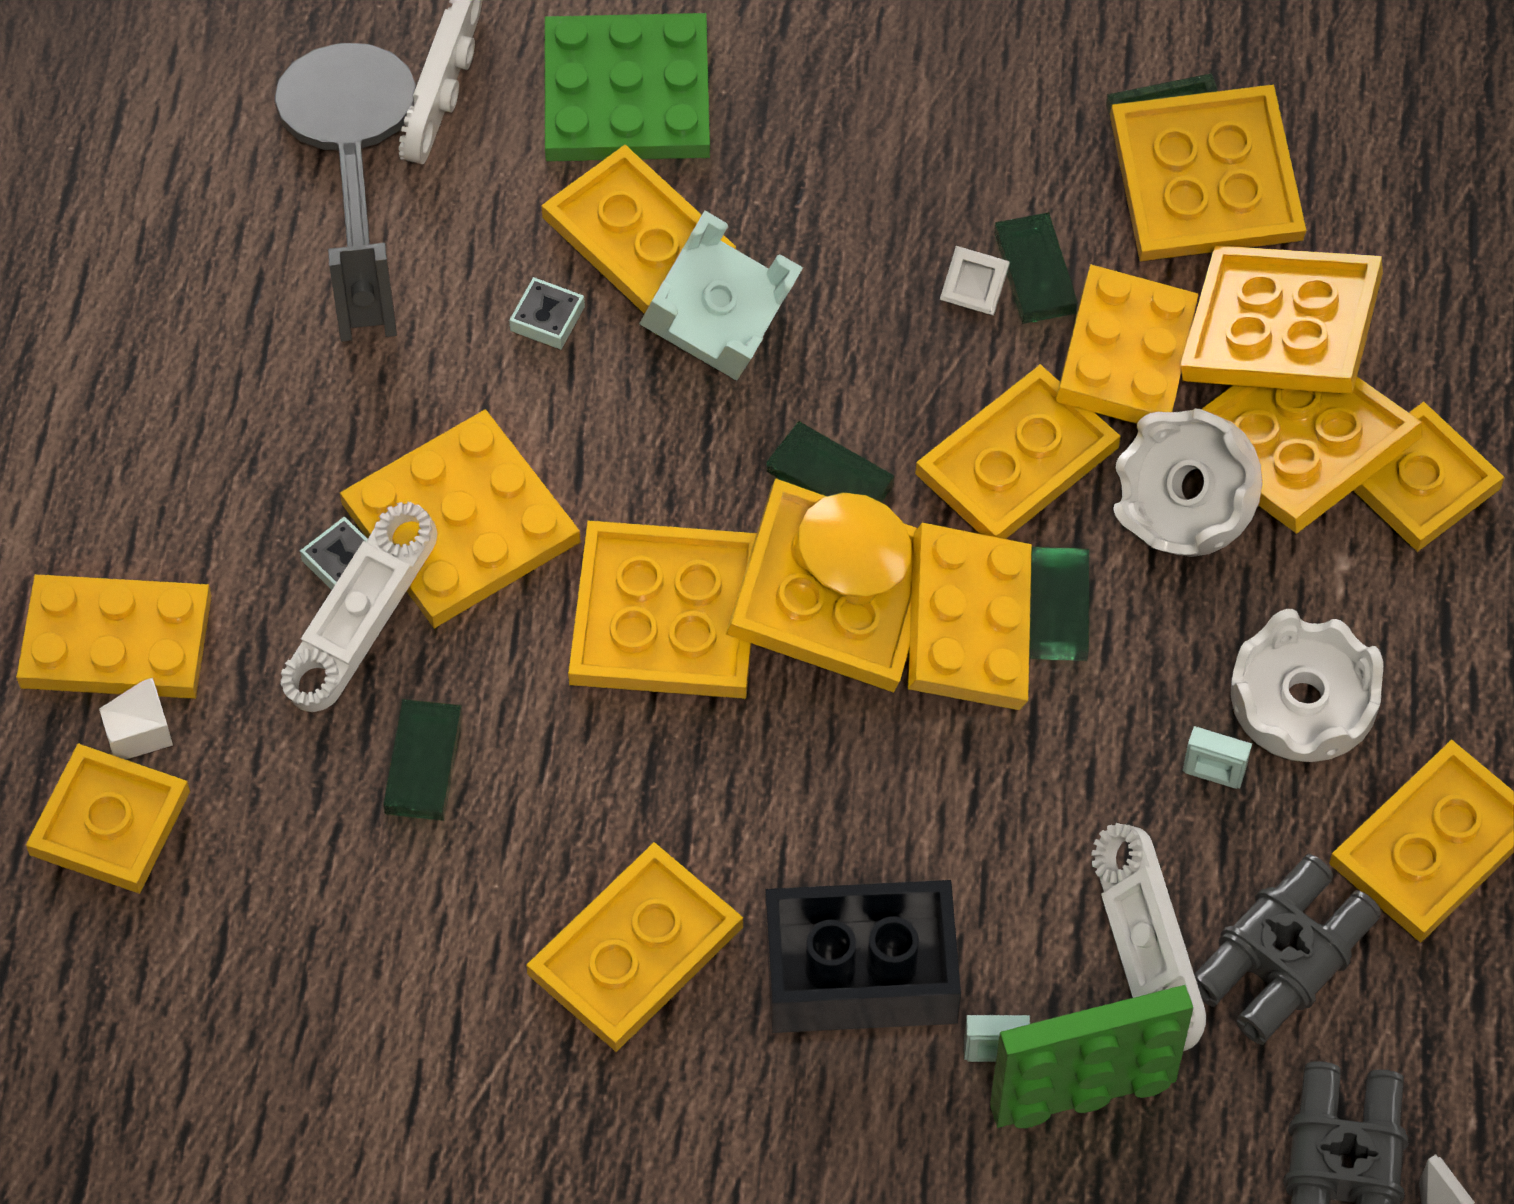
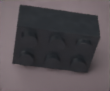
M951 880L765 889V923L772 1033L958 1024L961 987Z

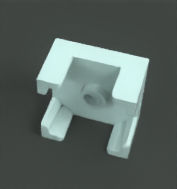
M704 210L639 324L737 381L752 359L763 339L764 333L803 267L782 255H777L768 269L722 242L721 238L728 228V224Z

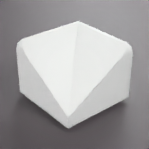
M153 678L138 683L99 708L113 756L126 760L173 746Z

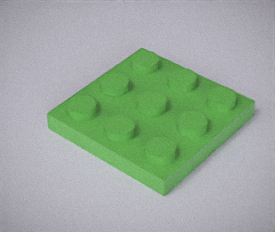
M706 13L545 16L546 161L604 160L623 145H627L641 159L710 158Z
M1186 985L1001 1031L999 1034L990 1107L997 1128L1014 1124L1016 1128H1030L1045 1122L1054 1113L1073 1108L1078 1113L1092 1112L1106 1106L1112 1098L1132 1093L1140 1098L1150 1097L1168 1089L1171 1083L1177 1080L1194 1008Z

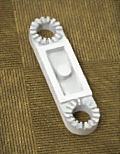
M482 0L449 1L453 5L444 11L413 94L414 106L408 109L407 117L405 116L404 118L405 126H402L401 131L406 132V136H400V159L424 164L431 151L445 111L453 112L459 93L457 77L460 69L468 70L472 62L475 48V40L472 37L479 20Z
M400 502L395 507H388V511L379 516L380 521L376 522L371 535L366 542H362L301 638L302 643L291 660L285 663L287 666L281 672V686L285 695L299 709L317 712L330 707L336 702L433 550L437 541V528L427 511L420 505H414L412 502H407V504ZM410 521L419 523L421 529L418 531L419 536L415 537V542L410 541L409 546L403 544V547L399 544L394 545L392 542L393 534L401 524ZM313 668L325 669L327 677H325L324 681L326 683L321 684V690L316 689L314 694L313 692L306 694L299 691V682L304 673Z
M1119 823L1109 825L1106 831L1102 830L1099 833L1101 836L1100 840L1096 839L1094 845H1097L1096 850H1092L1091 856H1095L1092 866L1097 868L1095 872L1100 877L1104 890L1101 896L1132 997L1186 985L1194 1007L1183 1050L1186 1051L1200 1040L1206 1025V1012L1152 840L1141 828ZM1126 841L1130 843L1128 848L1133 849V851H1129L1132 859H1127L1126 862L1129 863V866L1124 865L1122 867L1123 870L1117 867L1116 855L1120 845Z

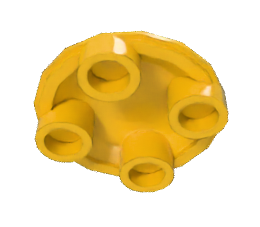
M841 493L824 497L807 510L798 528L795 558L797 563L802 568L808 570L823 586L844 595L853 604L864 605L870 603L876 595L887 593L902 581L911 563V540L902 520L887 505L866 495Z

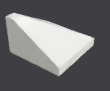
M956 246L940 300L994 316L1010 261Z
M1434 1155L1428 1159L1419 1181L1421 1204L1475 1203L1441 1157Z

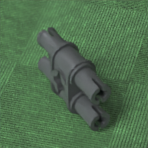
M1306 854L1276 888L1267 887L1258 892L1255 896L1256 902L1234 926H1226L1220 933V947L1194 974L1202 1001L1211 1007H1215L1246 972L1256 974L1268 984L1237 1017L1239 1029L1249 1039L1260 1045H1264L1295 1010H1304L1314 1004L1316 1001L1315 995L1337 971H1344L1351 963L1350 959L1352 958L1351 949L1380 919L1381 909L1370 896L1358 890L1351 894L1324 925L1316 923L1303 913L1332 882L1331 879L1333 878L1331 869L1321 859L1312 854Z
M1315 1061L1307 1063L1304 1068L1300 1112L1293 1117L1288 1127L1289 1134L1292 1136L1289 1172L1285 1174L1283 1184L1286 1192L1291 1196V1204H1330V1200L1352 1202L1353 1204H1401L1405 1196L1404 1188L1400 1186L1403 1150L1409 1146V1137L1406 1134V1130L1401 1126L1404 1076L1390 1070L1370 1071L1366 1081L1363 1122L1340 1120L1337 1116L1341 1068L1328 1062ZM1339 1154L1350 1155L1351 1163L1354 1167H1342Z

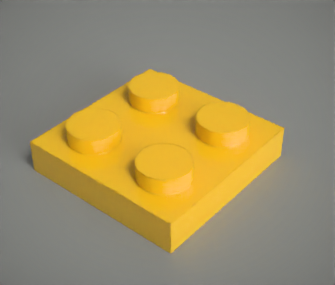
M1422 402L1409 412L1422 422V438L1353 490L1417 552L1499 491L1504 480V476L1425 402Z
M77 744L26 843L29 855L140 894L190 794L188 781Z

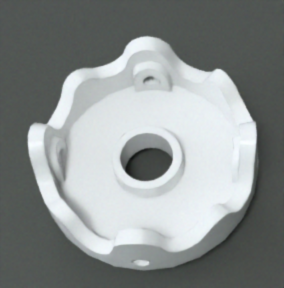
M1194 408V410L1182 412H1154L1142 417L1137 423L1138 433L1136 438L1119 456L1116 462V472L1120 477L1122 485V499L1119 503L1114 504L1115 516L1124 527L1135 533L1151 547L1174 555L1194 557L1211 554L1226 547L1240 536L1251 522L1260 501L1262 489L1261 464L1254 446L1246 434L1231 421L1201 409ZM1199 469L1204 477L1203 489L1198 496L1187 500L1182 492L1183 479L1191 470Z
M1284 609L1273 615L1265 627L1251 639L1245 641L1239 650L1231 680V701L1235 716L1246 734L1257 745L1274 755L1302 762L1333 759L1347 753L1358 745L1373 727L1381 703L1383 659L1376 646L1366 647L1341 620L1331 619L1326 623L1320 624L1307 623L1300 619L1297 611ZM1307 683L1314 686L1320 692L1321 698L1314 703H1302L1292 697L1289 689L1295 684Z

